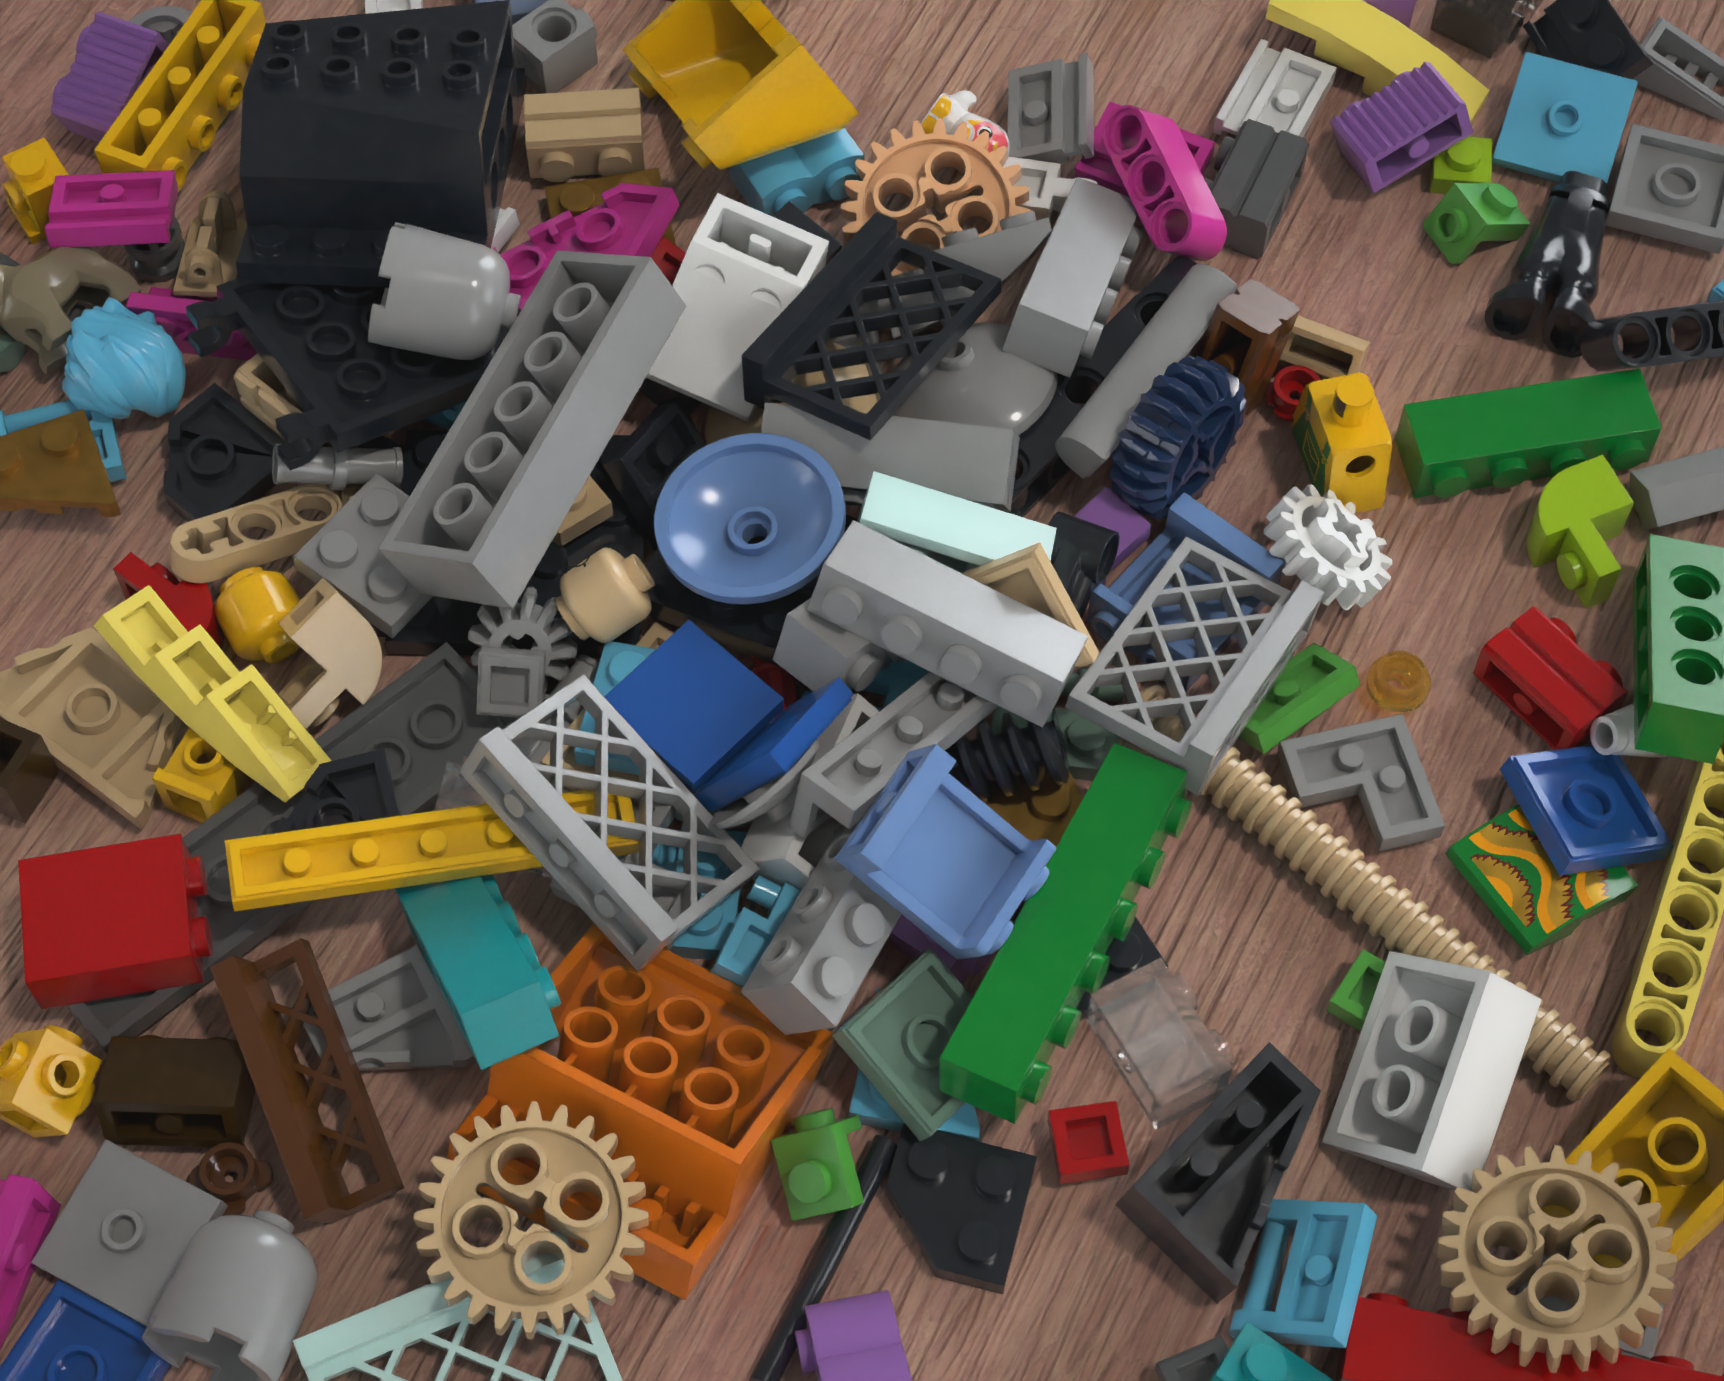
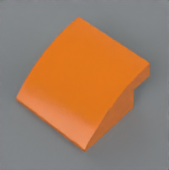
M594 923L550 974L561 1005L550 1009L559 1036L492 1065L487 1094L454 1133L472 1142L477 1138L474 1117L478 1115L492 1129L501 1126L500 1114L501 1106L503 1105L509 1106L517 1122L526 1121L531 1101L538 1102L542 1120L550 1122L561 1104L567 1106L569 1127L574 1129L587 1116L594 1117L595 1130L592 1139L595 1142L613 1132L618 1137V1146L611 1159L615 1160L630 1155L635 1159L634 1171L623 1182H644L646 1188V1196L638 1202L629 1205V1207L649 1212L648 1226L629 1230V1233L645 1242L644 1255H623L622 1259L634 1270V1274L686 1300L733 1229L774 1158L775 1154L771 1139L787 1134L793 1123V1118L796 1117L831 1047L834 1039L832 1034L834 1033L827 1029L785 1035L741 993L743 987L665 948L662 949L654 960L640 971H637ZM449 1141L447 1159L453 1161L457 1155L454 1152L451 1141ZM517 1157L510 1160L503 1167L501 1177L507 1183L524 1185L531 1182L538 1175L540 1166L533 1159ZM480 1186L477 1191L551 1229L546 1224L542 1207L538 1206L531 1215L525 1214L516 1209L512 1204L506 1202L498 1192L488 1186ZM586 1191L576 1192L564 1201L562 1211L571 1219L577 1221L587 1220L600 1210L602 1203L592 1193ZM566 1236V1238L588 1249V1244L584 1241Z

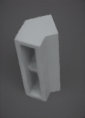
M1724 446L1630 471L1629 496L1634 502L1632 507L1639 514L1643 531L1724 510Z

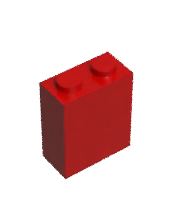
M181 834L18 860L25 984L41 1010L204 982L202 958L213 955V944L207 917H198L197 897L207 895L206 872L202 857H191Z

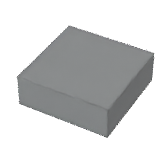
M481 647L478 660L476 715L521 718L544 702L546 651Z

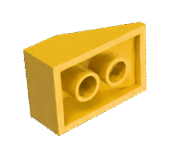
M1668 1048L1572 1151L1565 1161L1566 1164L1575 1165L1579 1157L1586 1150L1591 1152L1592 1171L1600 1174L1613 1162L1619 1165L1616 1184L1620 1187L1640 1180L1643 1183V1188L1638 1205L1660 1203L1662 1209L1659 1223L1655 1227L1672 1228L1673 1238L1671 1247L1665 1252L1677 1256L1678 1262L1724 1220V1093L1673 1050ZM1546 1205L1541 1208L1544 1213L1556 1218L1572 1215L1570 1211L1558 1205ZM1593 1220L1582 1229L1583 1233L1602 1222L1600 1220ZM1600 1254L1592 1257L1602 1267L1611 1269L1624 1265L1621 1260L1612 1255Z

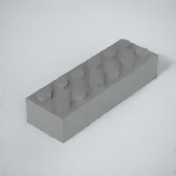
M557 250L378 548L420 594L509 609L514 608L686 308V304L651 257Z

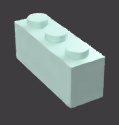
M873 471L857 519L858 523L960 573L1039 542L1049 560H1051L1057 529Z

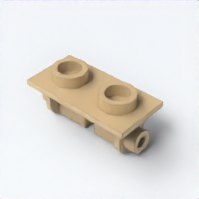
M219 190L211 191L200 199L198 205L199 218L192 217L173 288V295L214 298L217 297L216 286L238 278L236 260L247 229L246 219H236L232 201L226 193Z

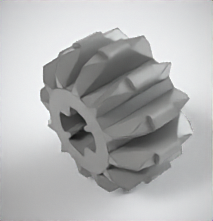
M528 587L521 603L517 601L513 609L482 604L477 613L482 624L473 625L468 633V640L480 646L472 654L471 662L473 666H478L481 647L518 649L512 644L513 639L519 640L526 633L534 639L533 645L527 644L522 649L546 651L544 693L549 685L548 677L560 681L564 680L569 671V667L564 660L576 656L578 644L572 639L567 638L573 631L564 618L554 619L558 611L555 599L558 597H552L542 607L535 604L538 596L537 590L534 587Z

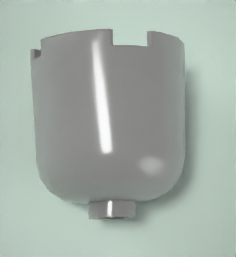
M395 222V225L391 227L378 275L391 280L389 288L384 290L381 305L374 303L372 305L368 342L457 360H475L485 356L494 348L501 329L509 331L518 314L521 295L510 293V272L506 261L496 250L482 244L409 224L405 225Z
M257 1210L253 1217L248 1215H225L215 1218L202 1225L191 1238L149 1317V1324L142 1336V1340L151 1351L177 1368L181 1367L185 1356L202 1365L214 1369L209 1381H278L293 1348V1340L297 1338L314 1295L318 1278L316 1261L304 1243L292 1234L294 1230L292 1223L275 1213Z

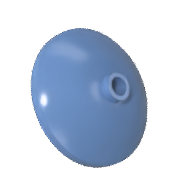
M747 433L723 438L710 443L690 455L673 471L666 481L657 500L654 515V531L663 561L676 579L703 597L730 604L768 602L789 595L811 582L821 573L823 564L844 535L846 525V506L841 484L827 461L815 450L799 441L767 433ZM757 536L766 538L756 544H747L750 539Z

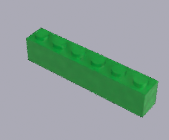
M1117 743L1113 744L1059 841L1056 851L1046 865L1049 869L1047 880L1039 891L1026 901L1014 923L1010 936L998 951L940 1056L941 1092L1013 1124L1016 1123L1026 1102L1036 1105L1040 1101L1052 1073V1066L1047 1063L1055 1047L1059 1046L1066 1049L1072 1041L1081 1018V1011L1076 1009L1085 991L1094 995L1100 988L1110 962V957L1105 955L1113 938L1120 941L1126 938L1138 909V904L1133 902L1141 886L1148 889L1152 888L1164 862L1165 852L1161 851V848L1167 836L1170 835L1178 838L1187 822L1192 806L1191 801L1184 799L1187 771Z

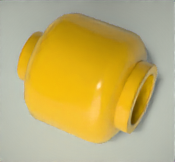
M250 567L235 573L221 585L219 597L214 606L215 616L230 646L239 657L247 661L265 659L267 663L273 664L287 659L299 648V645L279 625V622L300 601L289 580L277 571L263 570L261 567Z

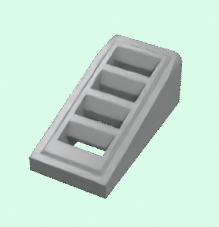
M1659 16L1639 41V44L1653 65L1632 80L1638 81V85L1724 121V92L1720 96L1712 90L1716 84L1724 87V60ZM1695 74L1704 78L1702 83L1694 78Z

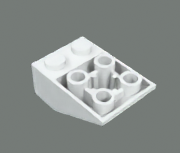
M717 193L690 242L672 285L686 304V308L646 378L749 422L756 405L744 401L741 355L825 267L829 241Z

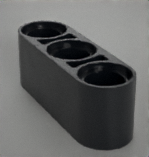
M1724 301L1636 312L1594 320L1585 328L1581 337L1583 358L1593 369L1610 372L1724 356ZM1671 327L1675 335L1674 344L1671 339ZM1619 334L1621 335V338H1622V341H1623V350H1622V352L1620 351V348H1619V345H1618V335H1619Z

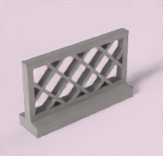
M1185 537L1099 653L1095 662L1091 664L1071 691L1065 707L1174 767L1187 771L1185 789L1199 796L1309 633L1325 592L1302 580L1293 593L1204 545ZM1188 562L1211 574L1214 583L1187 586L1181 570ZM1253 596L1272 606V609L1269 613L1244 616L1236 598ZM1221 600L1228 618L1201 621L1195 602ZM1179 604L1186 623L1159 626L1153 608ZM1235 634L1242 652L1216 656L1208 637ZM1193 639L1201 658L1173 661L1166 642ZM1151 644L1158 663L1130 666L1124 648ZM1207 674L1214 693L1187 697L1179 677ZM1165 679L1172 699L1143 702L1136 682ZM1122 684L1129 704L1110 706L1090 694L1095 687ZM1200 712L1198 716L1195 718L1194 713ZM1179 715L1185 734L1178 743L1154 730L1150 718Z
M584 674L503 730L498 726L481 737L459 771L637 971H640L654 960L666 945L751 880L760 870L724 829L719 830L712 823V818L714 817ZM577 700L595 719V733L564 728V709ZM551 718V725L543 724ZM523 737L550 742V766L531 763L514 743ZM563 745L595 750V774L564 769ZM608 753L629 757L639 768V782L608 777ZM562 785L594 791V815L575 812L562 797ZM608 794L639 799V823L607 818ZM653 802L673 805L683 817V831L652 826ZM607 835L639 840V865L620 862L607 847ZM652 843L683 848V873L652 868ZM697 851L717 854L733 874L725 880L697 876ZM652 885L682 889L683 912L672 920L653 899ZM697 892L706 894L697 901Z

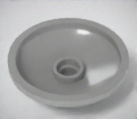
M995 322L974 323L893 416L1011 428L1020 435L1034 424L1049 406L1056 391L1058 373L1002 351L1011 325ZM904 357L892 372L906 370L911 365L909 357Z

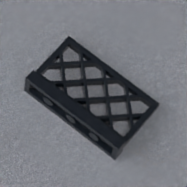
M876 212L741 355L744 401L764 409L765 403H772L774 399H777L871 441L1001 293V278L898 237L897 220ZM902 261L922 269L924 274L893 279L891 272ZM963 286L975 291L971 297L945 301L942 289ZM931 291L934 303L903 308L899 296ZM889 298L892 310L860 315L858 308L864 302ZM941 320L943 329L939 333L917 337L912 336L909 325ZM899 328L902 339L875 344L869 343L866 332ZM856 334L859 346L826 351L825 344L831 338ZM909 357L911 365L906 370L884 374L879 373L876 362ZM860 364L866 365L869 376L836 382L832 369ZM822 371L826 383L802 387L791 381L800 374ZM875 394L877 398V403L867 414L843 405L842 399Z

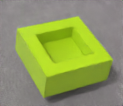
M1468 136L1431 158L1430 193L1446 194L1454 183H1491L1492 138Z

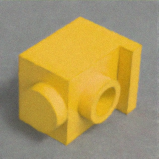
M45 137L2 156L10 177L9 181L2 183L7 196L5 199L32 245L47 238L45 225L50 222L48 211L55 176L68 175Z
M189 727L164 769L158 767L152 780L165 808L203 823L244 793L252 778L235 767Z

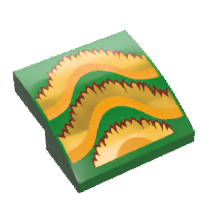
M1519 804L1454 843L1445 853L1526 955L1571 935L1583 920L1626 901L1639 886L1623 866L1559 876Z

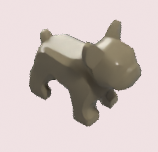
M60 246L30 262L15 267L0 264V326L14 339L35 350L39 356L40 368L46 375H49L67 363L66 354L68 351L64 342L67 341L69 334L72 335V322L68 314L75 304L93 309L94 306L103 307L108 297H111L126 307L130 292L141 293V290L135 278L125 268L109 262L102 254L90 247Z

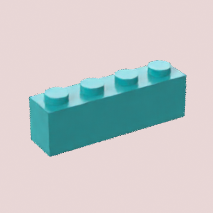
M493 874L394 888L412 935L481 1070L559 1036L550 1009L561 1005L555 985L546 967L540 966L526 933L522 934L507 900L503 901Z

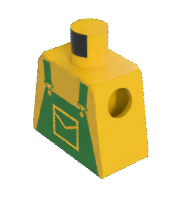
M1358 372L1313 381L1307 384L1294 412V421L1290 423V427L1311 484L1314 485L1321 497L1328 490H1332L1337 500H1341L1343 506L1351 501L1355 504V513L1383 508L1392 452V440L1368 376ZM1351 461H1353L1351 471L1349 473L1346 471V467Z

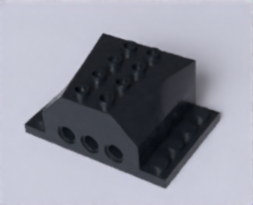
M510 0L265 24L243 88L239 177L247 229L236 260L238 279L255 281V283L389 288L391 279L378 275L391 227L395 225V222L417 226L491 248L523 106L524 94L527 88L525 68L515 67Z

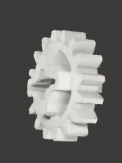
M1308 485L1303 491L1295 486L1266 515L1270 523L1264 529V535L1276 541L1269 549L1270 554L1284 561L1282 572L1285 576L1296 574L1301 580L1324 591L1325 593L1321 600L1324 605L1328 606L1336 598L1344 610H1349L1355 603L1361 608L1364 607L1391 579L1386 570L1393 564L1392 559L1380 553L1387 545L1385 539L1375 535L1372 528L1374 523L1370 519L1360 520L1354 515L1356 511L1355 504L1351 501L1343 506L1341 500H1337L1332 490H1328L1321 497L1314 485Z

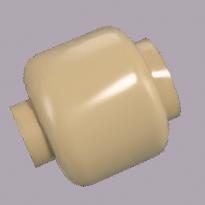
M602 548L561 577V596L556 598L555 601L562 617L580 639L584 641L591 637L600 643H609L650 614L652 607L647 590L655 586V583L648 569L635 554H631L625 559L620 553L611 548Z

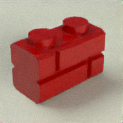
M1536 606L1531 607L1513 621L1509 628H1504L1484 645L1473 671V674L1553 750L1584 746L1590 739V728L1593 721L1598 717L1621 709L1628 694V691L1623 687L1619 673L1612 665L1603 660L1594 661L1577 645L1573 631L1564 621L1555 617L1549 619Z

